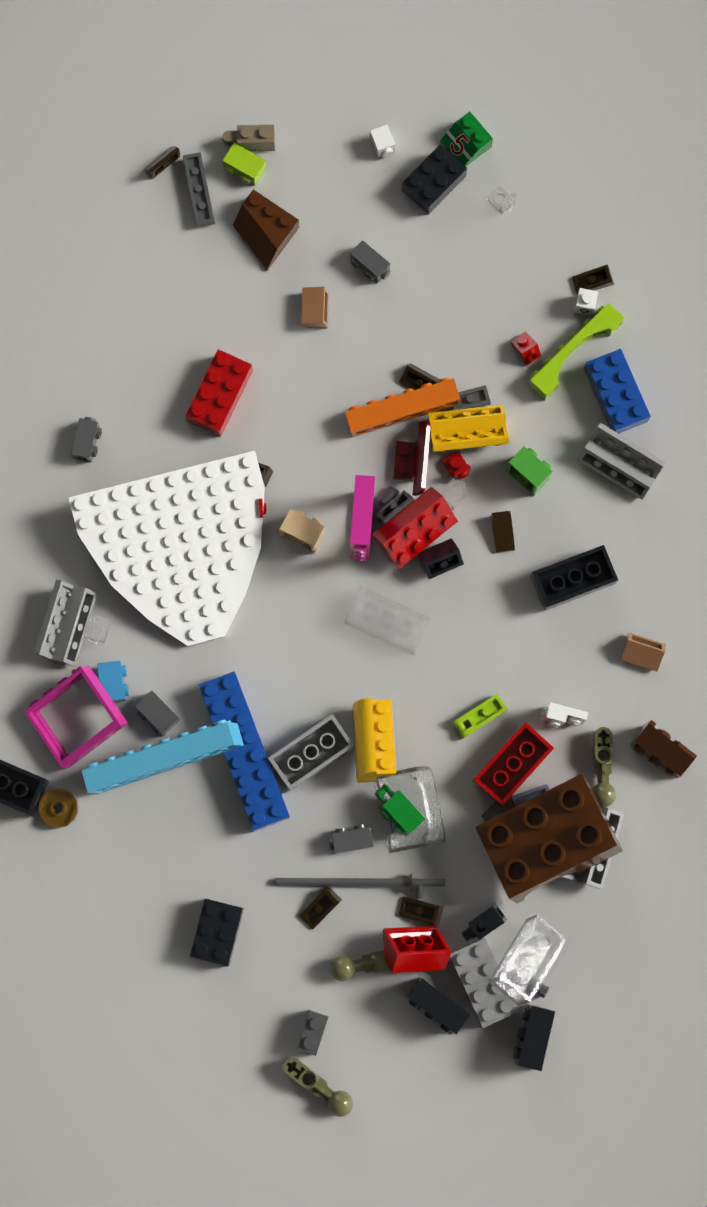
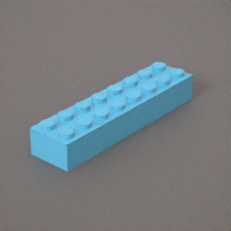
M220 720L215 722L213 727L202 726L197 728L195 733H181L177 735V739H163L159 741V745H145L141 747V751L131 750L123 753V757H109L105 759V763H91L87 765V769L81 770L87 792L103 793L242 747L244 744L238 724L232 723L230 720Z

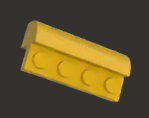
M503 405L428 413V422L431 424L430 442L433 452H445L454 449L463 450L472 447L482 448L490 445L501 446L509 443L506 414Z
M372 698L356 701L352 706L357 783L376 782V778L380 776H396L392 701L372 700Z

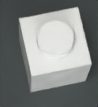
M388 125L370 131V140L377 156H390L395 151V142Z
M580 288L577 294L574 313L592 316L596 306L598 291Z

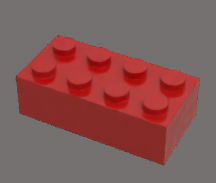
M218 349L185 415L187 422L221 437L253 372L252 364Z
M430 487L372 535L387 558L400 569L456 524L458 520L444 497L433 487Z
M525 722L472 782L502 807L551 753L554 747Z

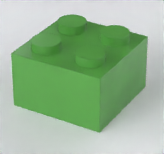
M523 446L509 461L506 472L534 496L550 479L553 471L546 461H541L536 457L537 454L533 449H527Z

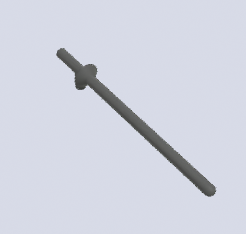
M411 873L407 878H275L273 884L276 886H406L411 892L412 886H416V898L423 899L424 886L445 887V879L412 878Z

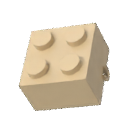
M290 509L278 534H281V537L315 554L325 535L323 522L316 518L311 520L305 517L306 514L298 509L295 511Z

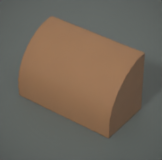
M324 286L302 287V325L311 328H328L329 292Z
M629 632L622 651L621 660L657 672L665 653L666 644Z

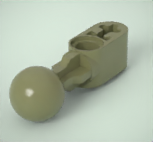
M607 727L598 728L593 735L594 773L597 775V784L593 787V791L601 807L612 805L616 798L615 789L609 784V775L612 773L613 736L611 730ZM602 732L607 738L604 740V746L598 748L602 744V739L598 737ZM599 752H605L608 755V759L601 761L598 758Z
M384 950L371 952V954L363 955L361 959L351 960L347 956H338L330 964V973L338 981L351 979L354 972L364 971L369 973L389 970L385 961Z
M291 1057L284 1062L283 1070L285 1074L316 1097L321 1096L325 1099L331 1114L337 1117H344L351 1112L353 1100L347 1092H334L328 1087L327 1082L298 1058ZM296 1062L297 1064L295 1067L298 1070H301L302 1067L305 1069V1071H303L300 1074L299 1079L296 1077L298 1072H296L295 1070L290 1072L288 1070V1063ZM310 1073L313 1075L314 1082L311 1085L303 1082L304 1074Z

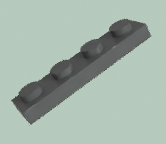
M201 152L183 155L196 226L201 227L215 224Z

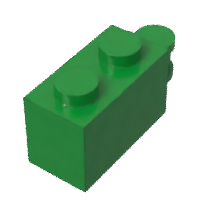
M384 784L374 793L382 803L379 807L381 810L380 814L385 820H390L395 825L393 828L399 835L408 836L425 820L424 816L400 790L394 793ZM386 793L390 796L387 800L383 797Z

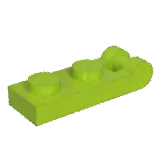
M498 694L452 722L454 728L457 727L460 737L464 739L508 709ZM467 720L471 724V727L468 729L463 724Z

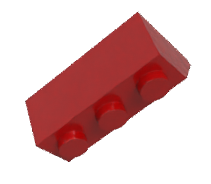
M437 926L383 928L384 956L391 973L446 970L451 950Z

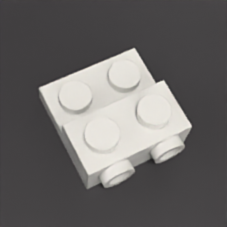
M550 702L548 706L542 709L540 719L543 722H547V726L553 728L562 726L566 720H568V724L579 726V724H583L587 720L588 712Z

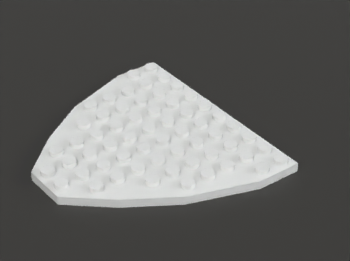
M255 451L69 497L78 536L110 585L145 618L186 646L226 635L246 596L261 549L263 518H259V499H263L264 506L265 487Z

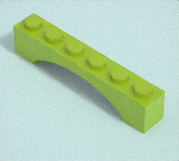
M610 303L605 307L601 305L594 313L596 316L592 320L588 318L582 324L583 328L579 332L575 331L569 337L570 341L566 345L562 344L556 350L557 354L553 358L549 357L543 363L544 367L540 371H534L529 377L531 379L529 386L544 400L558 388L560 383L557 380L559 371L574 350L594 337L604 334L610 336L623 324L625 318Z

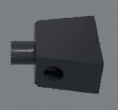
M495 903L468 923L469 928L463 931L462 935L467 942H470L475 937L480 940L504 924L507 918ZM483 923L485 928L480 929L478 924Z

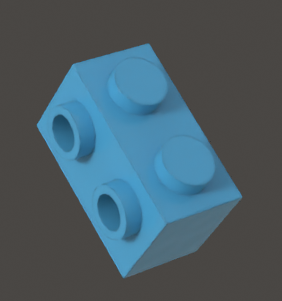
M121 661L97 663L99 681L113 702L126 701V696H129L128 684L124 682V677H127L126 665H123Z

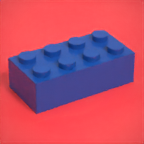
M621 349L586 362L584 371L610 429L619 434L649 421L650 413Z

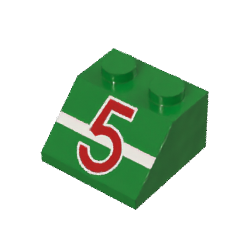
M469 111L452 125L440 142L454 157L467 166L492 147L493 138Z

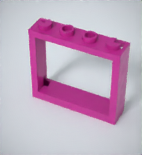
M355 475L350 540V559H354L355 562H365V560H369L375 476Z
M79 666L77 669H74L70 677H64L58 681L56 688H50L42 694L44 697L31 702L30 708L24 712L62 770L73 766L128 724L90 666ZM85 678L113 722L68 755L40 711L81 679Z

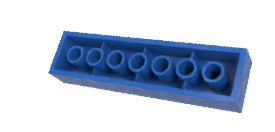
M235 671L199 684L198 686L213 726H215V722L220 720H230L232 723L238 724L244 746L224 752L253 831L255 832L289 819V812Z

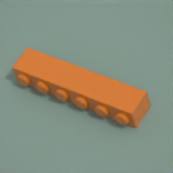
M446 377L433 385L432 383H427L417 390L407 389L401 395L396 396L392 394L386 396L381 401H369L366 403L367 405L362 407H350L349 411H346L345 414L351 434L355 437L461 404V399L454 378Z

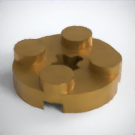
M57 788L42 796L38 810L42 820L47 825L54 828L67 827L75 820L78 814V801L69 791ZM62 803L63 811L56 814V810L53 809L54 805Z

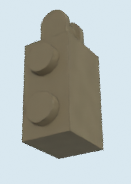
M274 124L237 125V131H225L222 135L223 143L226 146H232L233 143H236L248 151H275Z

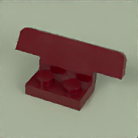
M426 421L419 422L417 441H396L393 479L414 481L413 496L423 494L426 486L431 429L430 422Z

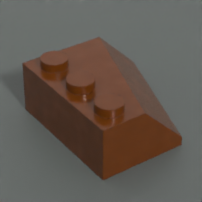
M254 189L243 202L233 223L235 230L252 249L267 271L300 228L299 219Z
M650 720L641 727L630 743L633 746L632 750L641 756L643 754L649 758L648 761L654 766L658 767L660 765L666 769L664 772L672 778L675 776L677 778L681 777L696 759L697 755L679 741L670 740V734L665 730L656 729V723Z

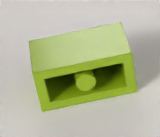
M233 143L223 159V167L227 173L231 175L236 174L243 182L256 185L266 169V160Z

